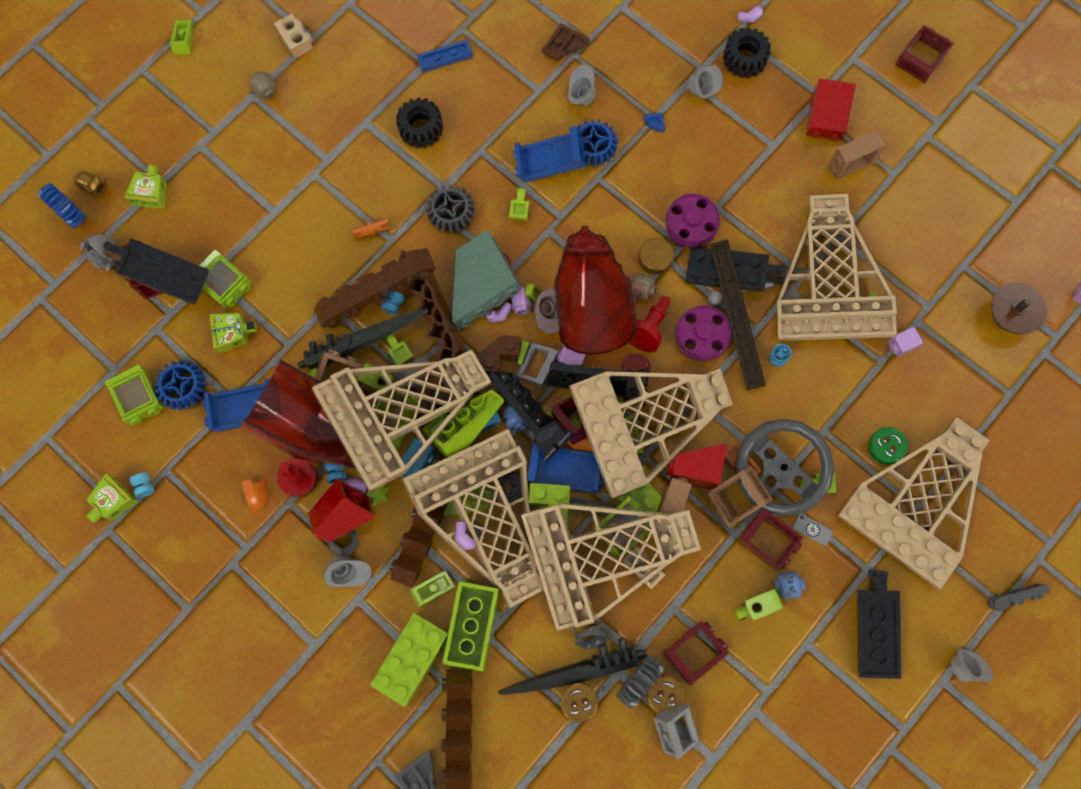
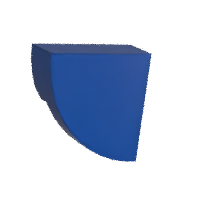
M662 113L644 115V121L649 128L658 132L665 131Z

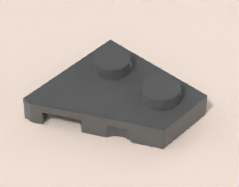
M430 751L395 775L403 789H435Z

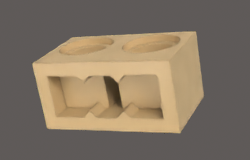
M292 13L274 23L279 36L295 59L313 49L310 43L313 41L308 31H303L304 26L299 18L295 19Z
M637 544L632 551L639 553L641 547ZM643 550L641 556L651 561L652 558ZM628 553L622 561L632 566L636 557ZM638 559L635 565H639L646 562H644L641 559ZM654 568L636 572L635 574L642 579ZM663 569L647 580L645 584L652 589L666 575V572Z

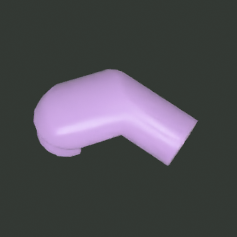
M755 6L749 13L739 11L737 21L754 23L762 16V7Z
M505 302L500 311L489 310L486 317L491 323L504 321L513 306Z
M353 477L344 480L345 483L360 491L366 492L368 489L364 481Z
M456 522L455 541L463 549L472 550L475 548L476 542L466 534V522Z

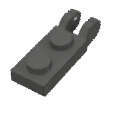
M1034 584L989 598L987 605L991 609H1007L1010 603L1014 606L1023 604L1024 599L1036 600L1043 598V594L1050 592L1046 584Z

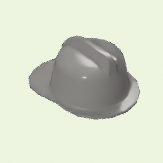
M589 65L577 67L572 72L569 80V101L573 104L584 105L585 107H589V103L596 97L594 70Z
M712 65L694 72L689 78V84L685 86L686 89H690L693 95L699 96L701 99L715 95L720 91L723 83L721 70L717 66Z
M554 289L542 291L534 305L537 324L541 330L548 334L558 332L563 324L564 301L561 294Z
M338 556L326 564L327 569L324 573V581L330 587L361 586L370 579L371 568L364 561L351 560L346 556Z
M961 648L957 650V655L951 659V666L948 668V672L956 675L962 682L976 680L990 682L993 676L990 666L983 657L975 652Z

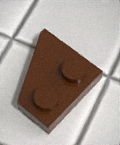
M560 23L542 48V53L558 61L588 45L589 38Z

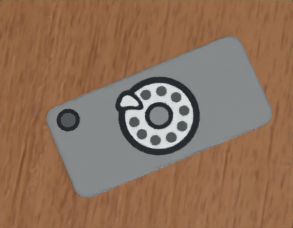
M799 514L793 525V529L823 546L828 544L833 534L832 530L803 514Z

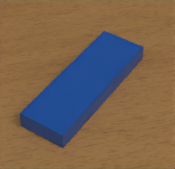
M468 40L418 54L423 73L473 58Z

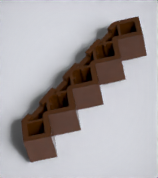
M428 248L409 251L404 254V259L397 262L395 260L381 266L382 270L376 274L370 272L359 278V283L353 286L346 285L336 290L335 296L329 299L327 297L321 298L314 308L321 328H335L339 326L344 316L351 315L354 317L360 315L367 304L374 303L377 305L383 303L389 292H403L407 290L412 280L428 279L436 268Z
M401 251L398 261L405 258L404 254L407 253L406 251ZM432 273L426 280H412L406 291L421 297L416 311L428 309V312L422 317L431 320L425 338L441 343L435 361L455 358L466 353V348L456 325L452 322V316L434 274Z
M501 335L476 356L487 376L492 371L500 372L501 360L518 361L521 350V337ZM434 390L428 396L435 398L437 390ZM479 390L474 392L473 395H479ZM439 391L437 399L447 402L450 397L449 393ZM421 400L420 404L425 409L431 411L433 402ZM435 403L433 411L442 407L443 405ZM419 413V415L417 416L416 419H418V418H420V417H422V416H424V415H426V414ZM426 423V424H424V425H422V426H420V427H418V428H423V427H425L428 423Z
M441 453L439 456L436 455L432 465L446 459V457ZM448 503L427 512V516L438 526L441 524L443 512ZM415 507L411 518H414L412 527L408 533L403 534L400 544H403L401 554L397 560L393 559L390 566V571H392L390 579L413 588L423 569L421 566L425 557L429 554L436 532L418 515Z
M447 669V676L442 680V690L446 691L447 702L446 708H442V721H446V737L441 741V751L445 752L446 764L445 770H441V783H445V789H471L472 669Z

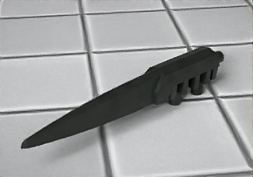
M428 309L391 318L352 334H346L342 338L336 337V341H334L332 334L326 335L327 345L319 344L318 348L316 342L311 341L309 342L310 352H303L304 360L297 363L299 369L308 367L310 370L317 368L323 351L328 352L329 349L339 352L340 357L346 358L352 355L353 352L405 327L426 314ZM328 358L326 365H329L336 361Z
M620 638L618 639L620 650L616 651V649H613L612 652L608 653L606 644L598 645L600 655H592V661L585 659L578 663L531 677L501 689L498 693L506 695L533 692L596 679L639 666L638 660L646 658L647 652L645 649L636 651L633 644L628 647L626 639Z

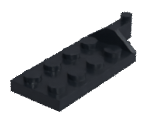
M132 238L125 249L110 242L103 244L105 256L119 261L116 271L117 275L190 304H196L208 276V269Z
M691 247L685 279L686 284L720 287L710 248ZM731 251L741 290L765 292L766 283L784 285L787 266L784 264H769V254Z
M551 362L546 386L570 389V385L599 373L622 371H609L600 367L588 368L580 364L567 365L563 362ZM626 369V372L649 373V370L641 369V371ZM609 377L615 395L621 396L623 401L639 396L640 393L634 377ZM641 377L643 386L647 387L648 377Z
M492 371L488 376L534 433V442L543 452V460L548 462L559 451L556 444L563 447L574 436V433L569 429L566 431L559 421L553 420L549 415L545 414L542 410V405L532 398L530 390L519 382L520 378L516 374Z
M870 569L868 571L869 589H857L858 677L901 679L900 591L887 590V571Z

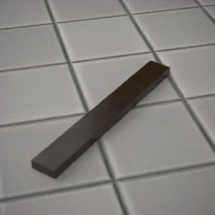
M726 239L709 244L747 391L764 387L766 384L729 241Z

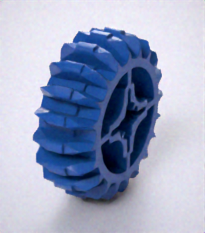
M593 119L591 123L585 120L584 126L578 124L577 128L582 133L587 167L593 164L596 168L597 163L603 166L604 161L609 163L610 158H614L615 152L618 149L617 134L613 132L612 126L608 127L607 122L601 124L600 119L597 123H594Z
M52 183L44 185L38 192V196L71 227L76 228L86 219V215Z
M178 360V363L171 361L170 367L164 365L165 370H159L161 376L155 377L159 382L153 384L157 388L155 394L159 396L158 400L172 410L177 408L183 411L184 407L190 409L191 403L194 406L197 405L196 400H202L200 394L206 392L202 388L208 386L204 382L207 378L203 374V370L198 368L197 364H192L188 360L185 362ZM189 372L192 374V377H183L181 373ZM178 393L181 398H171L169 394Z

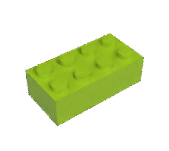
M459 581L442 664L485 671L500 593L498 588Z
M413 613L370 686L403 707H408L446 644L448 632L420 615Z

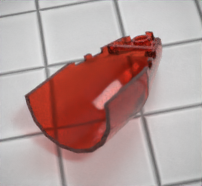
M582 226L581 230L568 237L554 281V293L560 342L567 349L576 353L595 355L609 353L625 346L636 334L638 324L629 277L625 276L622 270L623 267L621 263L617 262L615 253L607 239L603 235H597L589 230L588 226Z
M280 360L250 414L243 420L240 429L293 458L356 469L312 391L313 386L322 382Z

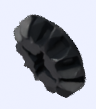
M511 471L497 478L501 487L506 485V479H508L510 485L516 486L510 489L509 495L506 489H502L509 503L520 497L522 494L521 477Z

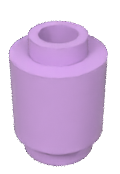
M524 286L515 296L511 297L513 310L516 315L530 313L531 300L525 295L526 288Z

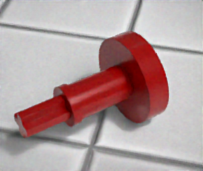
M662 295L656 306L650 308L644 320L633 319L628 323L624 330V336L632 346L644 352H655L663 339L657 327L666 316L665 311L671 303L670 297Z
M296 457L279 464L277 482L283 492L292 497H303L314 490L318 481V473L311 462L304 458Z

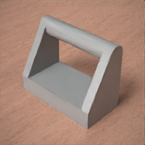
M531 343L516 375L520 380L543 389L550 363L556 362L558 351L550 347ZM535 351L547 355L537 378L524 375Z
M688 704L663 711L653 717L664 753L679 759L699 743L700 740ZM684 716L690 737L680 741L674 722Z

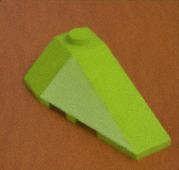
M493 390L472 399L470 404L461 408L432 443L446 458L467 449L502 405L504 399ZM450 414L442 415L432 420L422 428V431L430 438Z

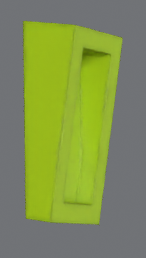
M527 284L525 295L536 302L542 291L534 284Z
M523 340L518 359L519 367L522 365L524 356L530 346L528 342Z

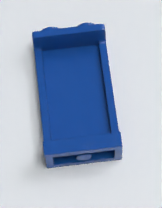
M577 126L570 127V133L525 146H521L519 142L515 143L513 153L517 161V166L515 167L517 177H520L526 183L586 167L582 133Z
M272 378L266 379L264 384L214 394L204 392L205 398L202 400V403L207 412L205 424L214 433L282 419L278 386Z
M533 442L527 478L529 484L570 486V490L597 494L598 489H602L603 477H600V469L594 453L559 448V451L546 462L542 458L543 452Z

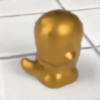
M85 171L79 172L75 176L74 182L78 188L91 192L95 197L105 192V176L101 175L99 177L96 175L94 177Z

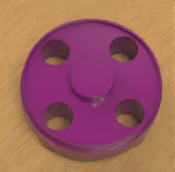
M686 194L677 198L669 207L665 219L666 230L671 239L675 241L678 247L688 248L702 247L715 238L720 224L719 211L716 205L709 198L700 194ZM697 205H703L705 208L701 209ZM673 211H678L680 214H679V215H675V214H673L672 212H673ZM705 228H710L713 232H707ZM685 234L688 238L684 239L681 238L679 235Z
M697 306L685 312L679 319L675 330V339L681 354L701 362L711 361L720 357L727 349L731 340V327L726 316L710 306ZM692 318L694 323L690 324L685 319ZM718 319L721 322V324L716 325L713 323L712 320ZM691 343L694 346V348L687 349L685 347V344ZM714 344L718 345L721 350H720V351L714 350V349L712 348V345H714Z

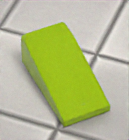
M193 20L175 21L170 41L171 49L175 55L191 53Z
M445 570L411 588L410 594L417 607L421 608L451 591L455 586Z

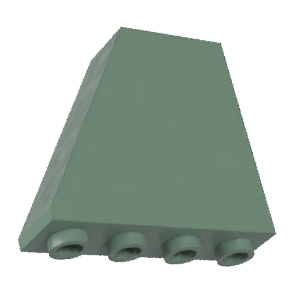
M488 230L456 250L452 322L460 329L469 326L473 320L484 316L487 311L501 305L504 300L515 296L523 289L495 238Z

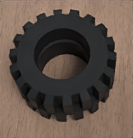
M747 27L745 30L743 28H740L739 31L735 30L729 36L723 60L724 65L728 66L727 70L733 72L732 75H740L739 78L744 76L751 78V75L755 77L764 70L771 52V43L768 42L769 38L767 36L764 37L765 33L762 31L758 32L756 28L751 30V27ZM749 50L754 53V56H745L739 51Z
M412 98L409 100V103H403V108L400 107L398 109L399 113L396 114V123L400 136L405 143L408 142V145L411 147L415 145V148L418 149L420 146H423L424 149L429 144L430 146L434 145V141L438 142L439 136H442V117L438 106H435L433 101L429 102L426 98L423 100L416 98L417 100L413 101ZM418 119H426L429 121L425 126L420 128L411 126L412 123Z

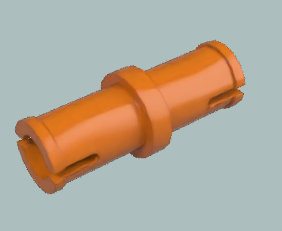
M387 218L373 223L367 222V225L352 228L351 230L354 239L357 240L369 235L371 237L375 236V233L389 230L390 227Z

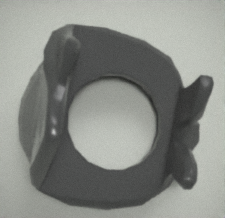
M355 530L346 533L352 539L350 546L347 548L338 547L335 540L331 542L325 540L331 553L338 557L349 556L358 546L359 536L355 533Z
M595 620V626L584 630L580 634H578L575 626H573L576 638L575 643L586 649H593L600 644L606 643L607 636L602 629L601 622ZM596 635L590 640H582L584 636Z

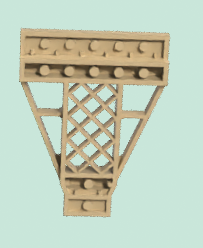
M848 194L810 196V216L776 304L778 341L896 337V297L890 291L854 224V218L849 211ZM838 234H843L847 239L840 243L835 237ZM819 235H824L828 239L823 245L816 240ZM830 242L838 247L833 253L826 248ZM848 242L850 245V250L847 247H845V245ZM856 243H858L872 271L857 270ZM806 244L808 247L809 273L792 274L802 247ZM813 244L819 248L814 254ZM840 250L849 255L844 261L836 256ZM821 251L829 256L824 262L817 257ZM831 259L840 264L835 270L827 265ZM850 259H851V267L846 264ZM814 261L820 265L815 271ZM842 267L850 272L845 278L837 273ZM822 268L830 273L826 279L818 274ZM833 276L840 281L836 287L828 282ZM851 276L852 284L847 281ZM876 277L886 296L859 297L858 278ZM815 278L821 282L816 288ZM789 281H809L811 299L782 300ZM843 284L851 290L846 296L838 290ZM824 285L831 290L826 297L819 292ZM835 293V294H836L838 297H840V298H830V297Z
M470 350L455 358H446L436 362L349 369L347 367L330 375V379L313 386L312 391L366 487L371 492L405 474L473 396V393L490 385L491 381L473 351ZM420 370L395 383H392L386 374ZM380 373L387 387L365 397L354 376ZM429 375L440 377L439 384L428 383ZM412 383L423 386L421 394L410 391ZM425 387L437 390L435 398L423 395ZM439 391L450 394L448 402L437 399ZM394 392L405 394L403 403L392 400ZM408 395L419 398L417 407L406 404ZM422 399L433 402L431 411L419 407ZM376 401L388 403L386 411L375 409ZM435 403L443 405L442 407L433 411ZM390 404L402 407L400 415L388 412ZM404 408L415 411L413 419L402 416ZM418 412L423 413V414H426V415H424V416H422V417L416 419V416H417V413H418ZM449 412L450 415L432 436L425 441L418 427ZM376 414L384 416L382 424L378 420ZM386 417L398 420L395 428L384 425ZM400 421L408 423L398 428ZM413 431L421 442L422 447L404 465L391 441Z
M720 368L705 374L602 372L569 386L610 498H615L648 484L721 409L733 405ZM609 377H634L640 393L639 396L619 404ZM641 377L678 378V380L646 392ZM673 388L670 395L664 392ZM678 388L685 391L682 401L675 398ZM656 395L653 402L647 399ZM661 395L669 398L666 407L657 404ZM688 397L690 398L692 405L686 403ZM673 401L680 404L677 413L669 410ZM639 402L636 409L633 408V407H631V406H629V405H632V404H634V403ZM644 402L652 405L648 414L640 411ZM684 407L692 409L689 419L681 416ZM655 408L663 410L660 420L652 417ZM626 409L635 412L631 422L623 417ZM668 413L675 416L672 426L664 423ZM638 415L646 417L643 427L635 424ZM679 419L687 422L677 426ZM650 420L658 423L655 433L647 430ZM662 426L670 429L660 433ZM696 426L668 453L664 443L666 437ZM633 427L641 430L638 440L630 436ZM645 433H648L653 436L643 440ZM657 441L664 459L645 476L637 450Z
M956 417L944 434L858 485L837 516L939 590L944 586L963 558L982 451L990 440ZM923 450H927L907 479L893 470ZM941 456L943 466L934 467L932 457ZM946 458L955 465H947ZM928 461L929 468L922 469ZM949 468H957L959 478L951 479ZM943 469L946 480L937 481L935 470ZM930 471L932 482L923 483L921 472ZM885 473L890 474L902 483V487L890 504L867 488V484ZM917 477L918 483H917V484H912V482H913V481L915 480V478ZM960 481L953 490L952 482ZM970 481L962 519L951 511V506ZM947 483L949 493L940 495L938 484ZM933 485L935 495L926 496L924 486ZM919 486L921 497L912 498L910 487ZM905 492H906L908 499H902V500H901V498L903 497V495H904ZM949 496L947 501L942 506L941 497ZM936 498L938 509L929 510L927 499ZM922 500L924 511L915 512L913 501ZM909 502L911 513H901L899 503ZM938 512L932 521L930 513ZM925 514L927 525L919 526L916 515ZM945 515L961 525L957 552L934 536V531Z
M509 429L405 477L402 481L418 515L493 586L500 589L508 608H511L543 591L544 588L537 573L536 562L526 530L524 536L511 509V506L522 501L523 513L530 512L526 464L528 463L520 446H516ZM518 468L521 477L522 497L508 503L497 478ZM481 486L479 495L469 493ZM485 487L494 491L491 500L482 497ZM462 495H464V496H463V499H462V502H461L460 499H459V497L462 496ZM467 496L477 499L474 509L464 506ZM480 501L490 504L487 514L477 511ZM452 502L461 522H466L467 535L476 542L474 550L481 564L479 565L451 538V536L455 535V531L446 534L427 516V512ZM494 505L502 508L500 519L491 516ZM465 510L473 512L470 520ZM476 514L486 517L483 527L473 524ZM489 519L498 522L496 532L486 529ZM502 523L511 526L508 537L499 534ZM473 528L481 530L479 539ZM485 532L494 535L491 546L482 543ZM498 537L507 540L504 550L495 547ZM511 542L520 545L517 555L508 552ZM482 546L490 549L488 557L486 556ZM493 551L503 553L500 564L490 561ZM507 555L514 557L512 560L504 563Z
M557 503L521 514L557 631L573 626L576 628L594 623L595 620L669 563H672L682 555L701 550L689 509L669 514ZM563 508L591 511L596 530L571 536ZM596 512L636 515L638 518L603 528L600 526ZM649 522L650 527H648V526H646V525H644V524H642V523ZM637 525L633 534L624 530L625 528ZM639 526L650 531L645 541L635 536ZM617 531L613 540L604 535ZM619 532L630 537L626 547L615 541ZM652 533L657 547L647 543ZM597 537L594 545L584 541L586 539ZM600 537L611 543L606 552L595 547ZM632 539L643 544L639 553L628 549ZM578 542V544L576 545V547H575V549H574L573 543ZM580 543L591 548L587 558L576 552ZM612 545L623 550L619 559L608 554ZM645 546L656 551L651 561L641 556ZM593 550L604 555L600 564L589 560ZM625 552L636 557L632 566L621 561ZM658 553H659L660 559H656V560H655V558L657 557V555H658ZM606 557L616 562L612 572L601 566ZM578 558L584 561L581 568L579 565ZM638 559H641L644 562H646L639 565H635ZM586 562L597 568L593 577L582 572ZM619 564L625 567L624 569L615 571ZM654 568L629 589L621 593L617 581L618 577ZM599 570H601V571L607 573V574H603V575L596 576ZM612 580L618 597L595 613L586 586Z

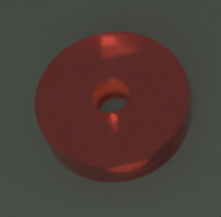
M638 353L627 355L622 360L620 371L626 372V369L632 370L634 366L639 368L638 371H641V369H648L649 373L651 371L649 360L644 355Z

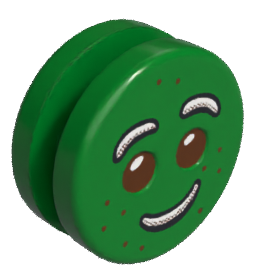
M884 427L871 435L867 447L869 455L874 461L882 465H891L906 455L908 442L905 435L898 429Z

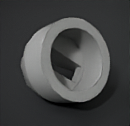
M715 290L708 297V302L713 307L721 305L724 301L723 295Z

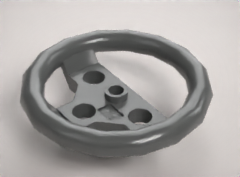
M789 419L764 422L747 435L738 449L735 464L736 474L747 468L749 455L753 450L763 460L764 474L759 479L770 496L779 488H792L802 498L799 502L788 504L770 502L760 508L761 510L765 508L771 514L790 516L805 513L822 501L832 485L835 466L831 448L818 431L803 422ZM788 431L798 433L811 441L819 453L822 465L819 483L816 484L767 435ZM768 448L775 449V458L768 459L765 452ZM782 464L788 465L787 471L782 470ZM768 476L776 478L777 483L774 487H769L766 484ZM803 476L805 478V485L797 487L794 484L795 477ZM740 479L738 481L739 487L749 502L756 505L757 503Z

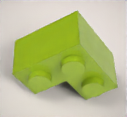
M530 483L529 506L547 507L557 503H569L570 486ZM563 508L566 523H568V509Z

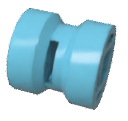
M139 473L129 479L130 484L135 489L133 491L135 498H143L155 492L153 485L149 482L151 480L149 473Z

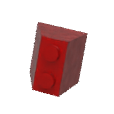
M819 78L811 96L806 130L807 136L826 138L831 141H842L847 131L856 84Z
M721 444L677 454L668 463L666 475H670L669 481L672 478L681 477L687 479V483L692 484V486L715 489L721 483L727 445Z
M339 478L335 480L308 512L313 535L320 540L324 539L328 542L337 539L375 517L369 497Z

